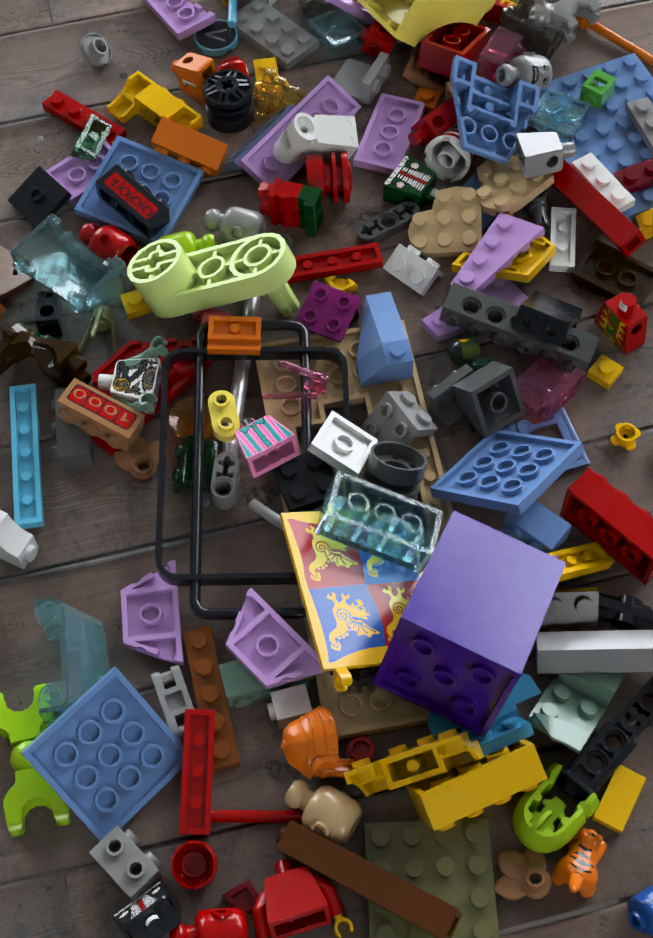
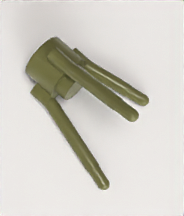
M98 305L94 308L92 318L89 319L88 327L78 346L80 356L89 336L94 338L97 331L105 332L108 328L111 333L112 352L115 354L118 351L117 320L113 319L114 313L110 307Z

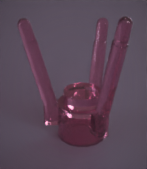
M279 361L277 363L278 366L306 376L304 388L309 389V392L263 394L262 398H309L317 400L318 394L325 395L329 375L311 371L287 361Z

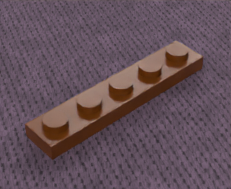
M211 625L184 631L182 633L198 709L215 710L213 772L241 766Z

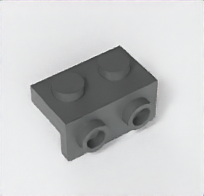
M467 364L453 371L448 378L440 384L434 385L427 392L428 413L445 427L450 426L464 415L459 409L452 385L473 373V369Z

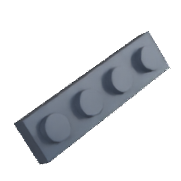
M294 104L279 109L223 164L227 172L243 170L238 165L240 160L295 107Z

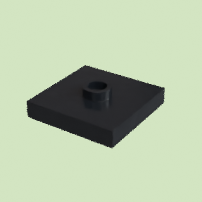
M39 165L7 201L40 231L72 195Z

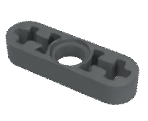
M405 201L359 224L356 229L357 242L360 245L379 243L408 228L413 215L419 212L418 205L411 201ZM392 221L394 225L392 227H384L381 223Z

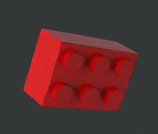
M459 22L447 24L432 31L421 41L418 67L424 68L430 73L444 75L450 79L455 55L476 63L486 55L491 29L481 25L475 26L470 23Z

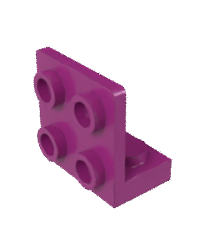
M314 281L295 321L304 324L311 333L341 343L353 316L360 319L364 309L361 297Z

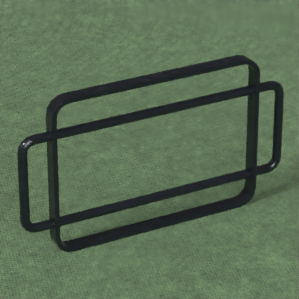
M262 320L261 331H296L299 334L300 347H261L260 355L208 354L206 335L208 334L209 322H206L197 329L195 348L175 349L168 353L162 364L155 561L157 572L163 581L174 586H190V608L201 619L236 620L239 611L242 609H209L203 607L201 604V586L298 585L295 572L201 574L205 361L300 360L302 453L308 452L307 449L312 443L310 360H331L341 368L343 418L350 422L348 364L346 357L335 348L310 347L308 329L304 324L293 320ZM181 361H195L190 574L170 573L162 565L168 380L170 368ZM346 475L347 510L354 509L353 481ZM314 507L303 512L314 511ZM304 605L300 607L272 608L282 619L306 617Z

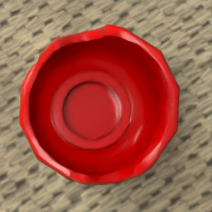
M190 840L184 842L175 850L170 860L172 876L181 887L189 890L204 888L213 882L218 872V858L214 849L202 841Z

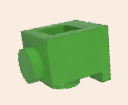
M596 68L582 85L579 99L582 100L586 107L592 108L595 106L600 109L607 99L613 96L617 78ZM598 81L605 84V86L598 85Z

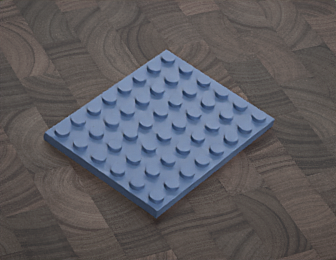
M632 53L554 79L546 90L540 92L538 108L529 119L528 124L533 132H556L561 143L574 142L576 149L575 157L563 158L568 164L571 165L573 161L591 152L614 175L617 171L653 157L625 111L627 102L648 97L653 105V77L636 54ZM596 68L617 78L613 96L608 98L600 109L595 106L592 108L586 107L582 100L579 99L582 85ZM598 81V85L605 86V84ZM653 185L631 194L636 199L634 206L621 212L630 221L636 219V215L653 208Z

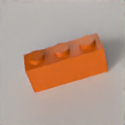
M164 116L161 117L151 139V146L154 151L204 170V176L211 177V175L218 177L228 154V144Z

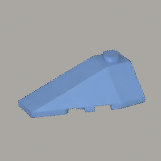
M391 292L367 295L365 297L356 359V368L361 387L413 378L414 360Z

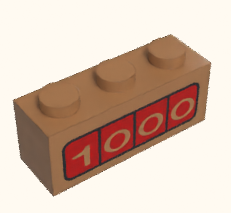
M76 378L72 380L57 400L56 415L64 422L82 428L88 435L99 437L115 449L128 452L143 430L144 414Z

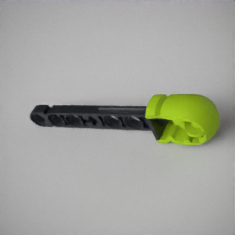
M653 676L612 722L607 720L585 744L580 754L577 753L565 767L557 763L550 765L545 771L548 779L539 782L538 788L526 792L514 808L512 821L516 836L527 848L539 853H550L561 849L586 823V818L591 817L599 808V800L595 793L637 746L635 740L653 720V709L646 708L641 702L643 696L653 698ZM638 712L640 717L635 725L628 727L626 725L627 720H630ZM609 736L616 737L621 743V748L618 750L608 748L605 744V738ZM589 757L598 758L602 762V769L600 771L589 769L586 759ZM555 783L571 799L574 798L579 803L570 818L565 817L564 809L567 805L557 796L552 800L544 799L542 801L544 809L540 813L536 811L542 796L548 795ZM556 819L560 820V823L556 831L553 832L555 830L553 823Z

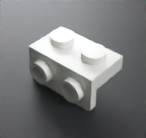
M399 243L383 269L424 296L437 276L443 277L444 274L438 270L441 265L429 257L426 261L419 257L422 252L409 244L406 248Z

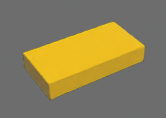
M619 765L610 779L599 803V808L596 810L592 820L621 834L646 781V777Z

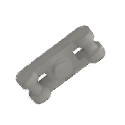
M177 664L170 667V671L161 674L158 671L151 674L168 727L180 741H183L184 725L178 727L176 720L185 717V709H194L180 667ZM175 681L176 686L165 690L164 685Z

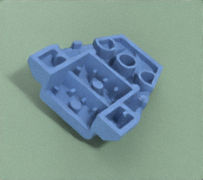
M455 55L450 81L462 150L506 165L516 149V133H522L529 125V119L538 108L540 87L523 80H519L511 89L500 86L495 82L477 76L476 62Z

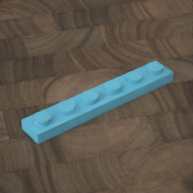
M36 383L10 386L14 522L22 529L44 527L38 389Z

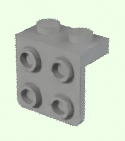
M380 52L373 65L354 59H347L335 76L334 81L354 100L370 105L390 74L389 54Z
M408 390L387 391L361 426L363 431L376 438L378 442L392 441L410 445L416 437L432 436L438 429L432 422L431 416L416 402L415 396L408 392Z

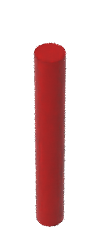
M212 810L211 822L289 823L290 820H293L296 823H302L303 811Z

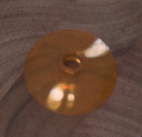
M194 395L178 401L171 409L169 415L170 427L174 434L189 442H193ZM206 396L204 403V440L214 435L208 409L209 397Z

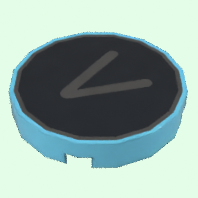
M217 19V22L194 33L195 46L201 50V53L208 56L216 57L228 54L227 51L230 49L234 50L237 46L236 27L230 28L227 20Z

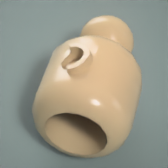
M295 780L284 798L288 807L293 809L299 808L303 811L302 825L340 846L349 840L362 815V808L356 800L330 785L321 786L314 792L305 781Z

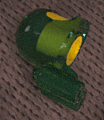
M473 334L472 338L455 339L450 344L449 357L457 367L467 364L473 369L474 373L494 361V359L489 360V358L481 357L478 334Z

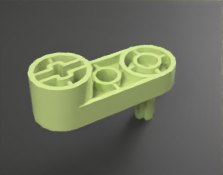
M275 233L258 234L187 254L176 240L160 239L139 250L127 267L128 278L153 313L161 318H173L266 294L270 297L279 314L282 313L284 317L292 315L293 310L299 309L300 306L299 301L287 283L295 271L296 259L281 235Z

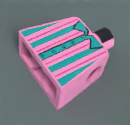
M264 416L256 421L251 417L245 418L240 424V429L235 433L241 453L254 479L300 455L295 435L271 416Z

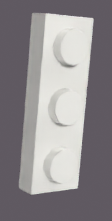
M591 152L571 163V166L620 212L634 206L636 199Z
M551 207L549 241L556 246V254L549 261V271L571 273L575 268L576 208Z

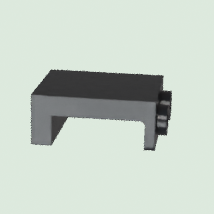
M535 291L521 303L513 328L560 347L564 343L567 332L571 328L576 329L583 309Z

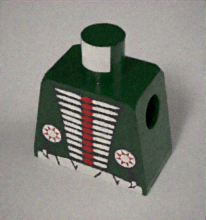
M406 155L383 184V201L395 205L411 201L416 203L419 210H421L427 201L434 203L439 189H436V173L411 156Z

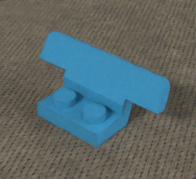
M521 674L485 738L433 712L427 718L430 734H434L435 739H437V734L456 728L460 732L467 731L470 741L478 739L483 755L486 756L534 735L531 723L520 717L515 704L541 694V691L530 675Z

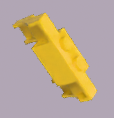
M136 71L127 78L121 92L107 105L108 113L123 124L138 114L156 128L162 116L196 131L204 126L202 115L140 71Z
M456 728L437 734L439 739H435L434 734L416 740L418 746L407 749L406 744L388 749L390 755L380 760L371 762L369 757L353 762L351 763L353 769L343 774L347 785H356L367 797L386 789L390 791L445 773L456 766L480 760L484 755L478 739L470 741L467 731L457 734Z

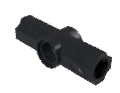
M599 592L598 619L611 623L613 628L617 630H653V607L643 605V602L634 596L620 595L614 597Z

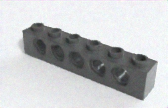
M453 282L442 307L439 320L444 321L449 326L465 329L475 336L491 339L496 344L517 349L522 354L538 357L548 364L564 367L571 373L585 374L599 337L571 328L567 332L563 345L560 347L549 342H542L534 336L514 330L513 324L520 307ZM562 347L568 348L570 351H566Z

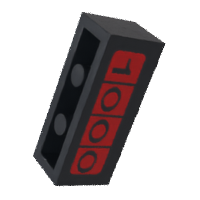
M116 164L95 181L97 195L147 239H151L170 222V209L167 203L162 199H157L145 184L141 185L136 181L129 170H124Z

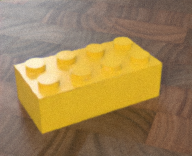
M522 739L488 754L480 760H474L456 766L445 773L408 784L406 788L418 818L434 831H445L454 827L455 821L464 817H476L484 812L483 808L492 804H504L512 799L511 795L520 791H532L539 787V782L548 778L534 743Z

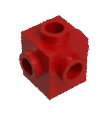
M374 20L371 27H366L360 40L364 41L361 51L375 58L378 57L380 52L389 54L396 38L379 22Z

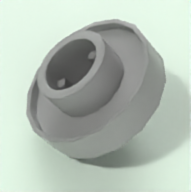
M89 33L81 39L80 52L86 62L94 67H102L110 61L112 50L104 37L97 33Z

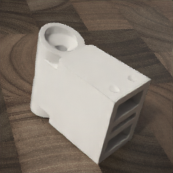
M306 113L297 114L273 145L274 157L282 163L290 164L299 161L300 164L305 165L306 154L321 153L324 164H329L332 152H335L336 163H340V152H347L349 159L359 148L355 116L314 115V117H311Z

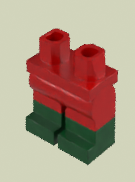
M277 177L273 184L261 182L257 190L258 198L262 199L259 207L260 213L270 216L272 225L278 226L280 223L284 227L295 226L306 230L307 236L316 238L324 221L322 189L294 182H283V179Z

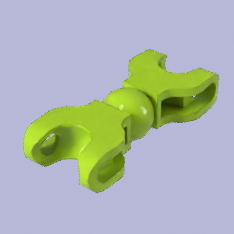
M46 683L36 685L33 688V702L29 708L23 711H13L8 708L3 694L0 693V735L10 740L13 749L10 755V764L15 771L14 786L7 792L3 800L7 827L12 838L24 834L25 816L31 809L37 806H46L51 809L58 826H65L71 823L69 807L20 753L53 722L54 712Z

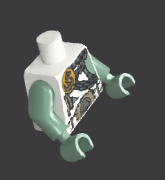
M156 336L151 341L150 347L142 353L126 360L117 361L113 375L99 374L98 389L110 390L111 397L140 413L154 415L162 379V367L158 357L159 355L165 357L168 354V349L164 347L168 344V341L161 336Z

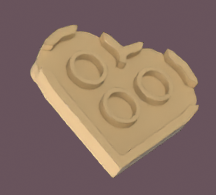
M511 156L506 165L489 159L476 169L480 184L476 194L481 204V210L491 216H496V213L509 211L510 215L519 211L554 183V175L551 173L525 179L518 159L515 156Z
M459 186L439 190L431 210L417 212L413 215L408 229L410 245L422 252V256L431 258L460 256L464 251L472 253L482 239V210L476 191L471 187Z

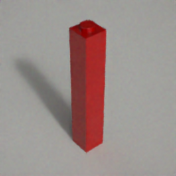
M564 159L563 169L551 173L554 175V183L551 186L627 258L646 242L640 229Z

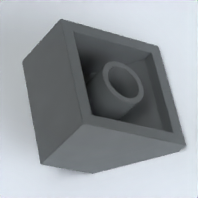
M492 361L452 385L459 409L483 438L489 437L526 413L514 370L511 366Z

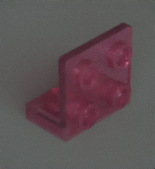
M542 357L539 358L516 379L523 404L547 422L581 391L585 372L577 367L570 374H563Z

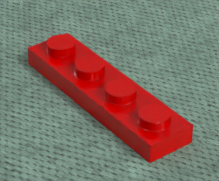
M56 90L42 102L43 110L84 134L91 133L102 137L111 146L117 136L123 138L127 136L126 129L59 90Z
M376 242L294 256L296 268L287 283L383 268L379 244Z
M185 709L179 835L210 836L215 710Z

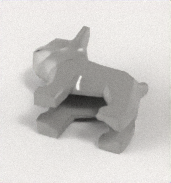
M534 0V6L529 12L527 21L529 26L536 31L544 27H550L554 32L564 36L565 43L569 44L576 38V34L573 31L578 26V21L575 19L576 16L586 18L588 24L592 26L599 20V12L602 10V6L597 0H560L556 3Z

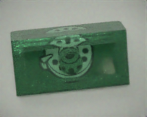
M91 113L70 156L96 161L112 125Z

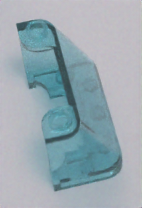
M53 213L10 251L14 261L12 265L17 272L22 275L27 274L66 301L69 307L77 313L79 311L86 313L125 294L132 287L131 281L127 276L125 261L117 256L113 259L108 257L106 260H103L75 241L71 231H63L59 226L62 222L61 219Z
M55 598L34 600L36 621L46 628L48 640L55 639L60 643L62 681L46 684L39 692L38 697L39 714L47 727L108 673L106 632L102 622Z

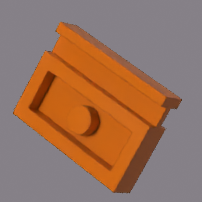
M209 316L207 353L260 355L262 317Z

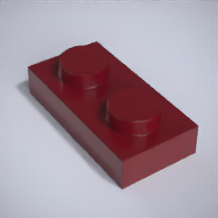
M653 157L617 171L613 176L630 194L653 185Z

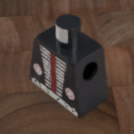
M163 880L112 916V919L125 938H162L182 922L180 905Z

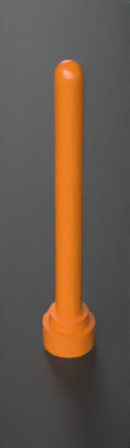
M576 17L578 21L577 27L580 29L593 30L627 52L635 53L639 59L653 67V55L598 22L591 26L586 18Z

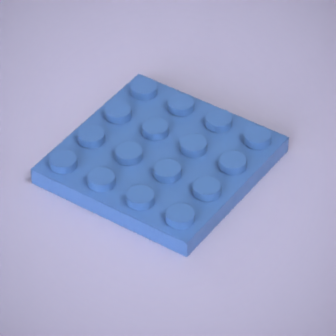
M117 136L75 206L74 211L76 215L103 226L112 225L134 239L150 244L162 236L173 234L204 178V170ZM116 164L124 170H129L136 181L141 185L145 184L157 199L164 200L169 206L170 222L151 239H147L97 195L95 181Z
M498 430L489 437L483 438L430 487L432 497L521 515L585 452L583 443Z
M113 667L20 753L93 835L101 841L117 825L122 828L182 769L183 743L118 668Z

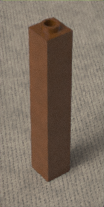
M290 820L288 826H284L278 834L276 849L284 856L303 866H307L315 873L434 938H452L463 915L458 908L293 820Z

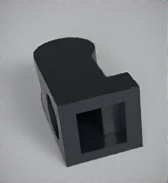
M59 290L38 291L35 323L39 334L52 337L63 336L62 300Z

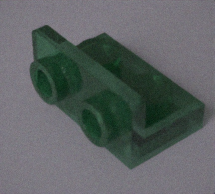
M187 434L181 443H177L174 451L177 465L172 472L171 481L175 483V493H180L183 488L192 489L193 436ZM204 439L203 492L210 494L218 442Z

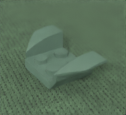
M559 673L557 679L551 681L531 711L527 721L531 723V726L545 733L552 740L580 754L624 676L618 673Z

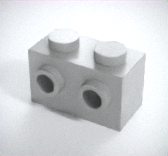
M117 825L89 853L133 902L163 877L158 869L162 864L150 851L144 854L137 847L141 842L130 829L123 832Z

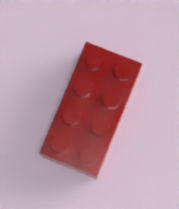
M589 467L567 488L560 515L592 542H597L610 557L646 586L653 579V518L647 510L639 508L630 501L626 493L614 488L602 474L594 472Z

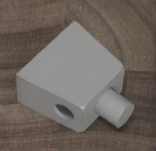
M556 132L516 133V157L525 179L561 171L563 169V158L575 157V143H561Z

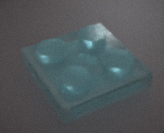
M340 8L306 20V29L332 52L361 42L362 40L360 39L365 30L352 16Z
M547 88L538 103L536 112L529 119L528 126L544 132H556L558 137L571 142L589 113L591 103Z

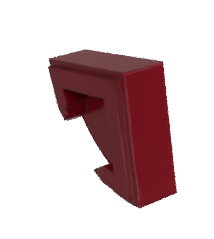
M247 879L221 896L230 907L240 908L245 913H252L258 893L250 879Z

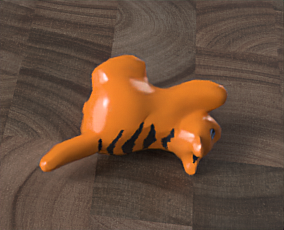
M583 828L579 830L568 842L566 855L552 868L551 879L553 883L557 886L567 884L571 893H576L579 890L581 897L584 898L593 896L598 882L596 866L607 848L603 837L598 835L593 829Z

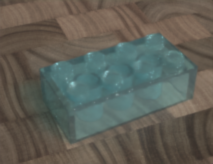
M337 470L327 488L315 533L422 573L436 547L443 511Z

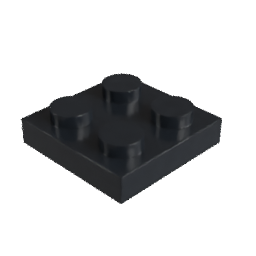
M309 451L271 470L289 513L302 512L343 497V491L331 465Z

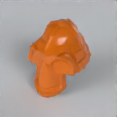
M318 706L310 710L308 713L300 716L299 719L290 722L283 730L281 749L285 754L287 762L298 770L303 777L309 780L312 777H319L320 779L328 777L345 778L343 773L353 769L351 763L356 762L355 759H339L336 724L331 711L327 707Z

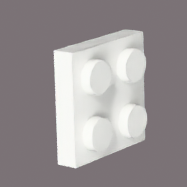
M332 411L307 450L355 480L368 459L371 447L378 440Z

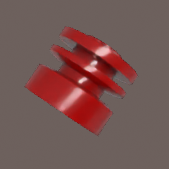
M332 152L329 164H324L321 153L306 154L307 186L322 189V205L325 203L326 193H331L334 204L338 203L337 193L341 192L343 203H350L352 168L347 152H340V163H336L335 152Z

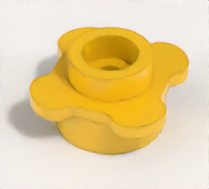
M630 423L616 424V432L610 438L611 444L625 447L628 451L634 450L636 448V439L641 435L640 430Z

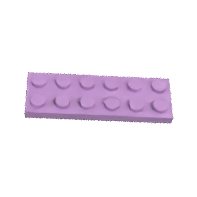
M327 75L240 160L238 165L259 184L261 182L273 184L276 177L283 179V182H289L305 164H300L299 161L290 164L278 161L273 154V145L287 129L294 117L299 113H306L311 117H314V115L355 116L362 106Z

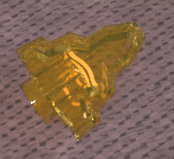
M266 67L262 80H255L253 99L258 100L257 114L270 115L272 111L277 112L291 104L296 106L307 96L300 88L290 86L286 78L278 76L277 71Z

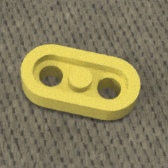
M215 391L208 398V409L213 433L218 440L230 442L236 439L235 433L240 429L235 399L228 391ZM221 400L226 401L222 404L218 403ZM224 423H230V424H231V425H229V426H227V427L222 426V424H224Z

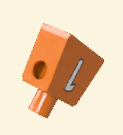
M190 52L180 60H175L172 63L171 72L177 75L180 89L184 93L206 106L203 85L212 73L217 72L215 62L212 58Z

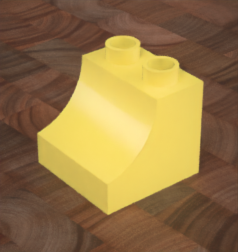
M496 0L357 1L396 39L415 47L425 36L444 25L463 22L477 26L484 14L492 9Z

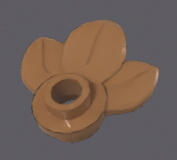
M138 436L128 452H114L117 466L123 470L131 471L132 476L138 480L152 478L156 474L157 465L159 464V440L150 445L145 439ZM142 467H148L146 470H140Z
M526 848L523 855L513 850H505L497 854L498 866L504 875L494 883L495 893L509 900H518L524 896L532 899H541L550 892L552 879L546 871L547 861L543 853L534 852ZM540 879L541 882L539 884H532L530 880Z

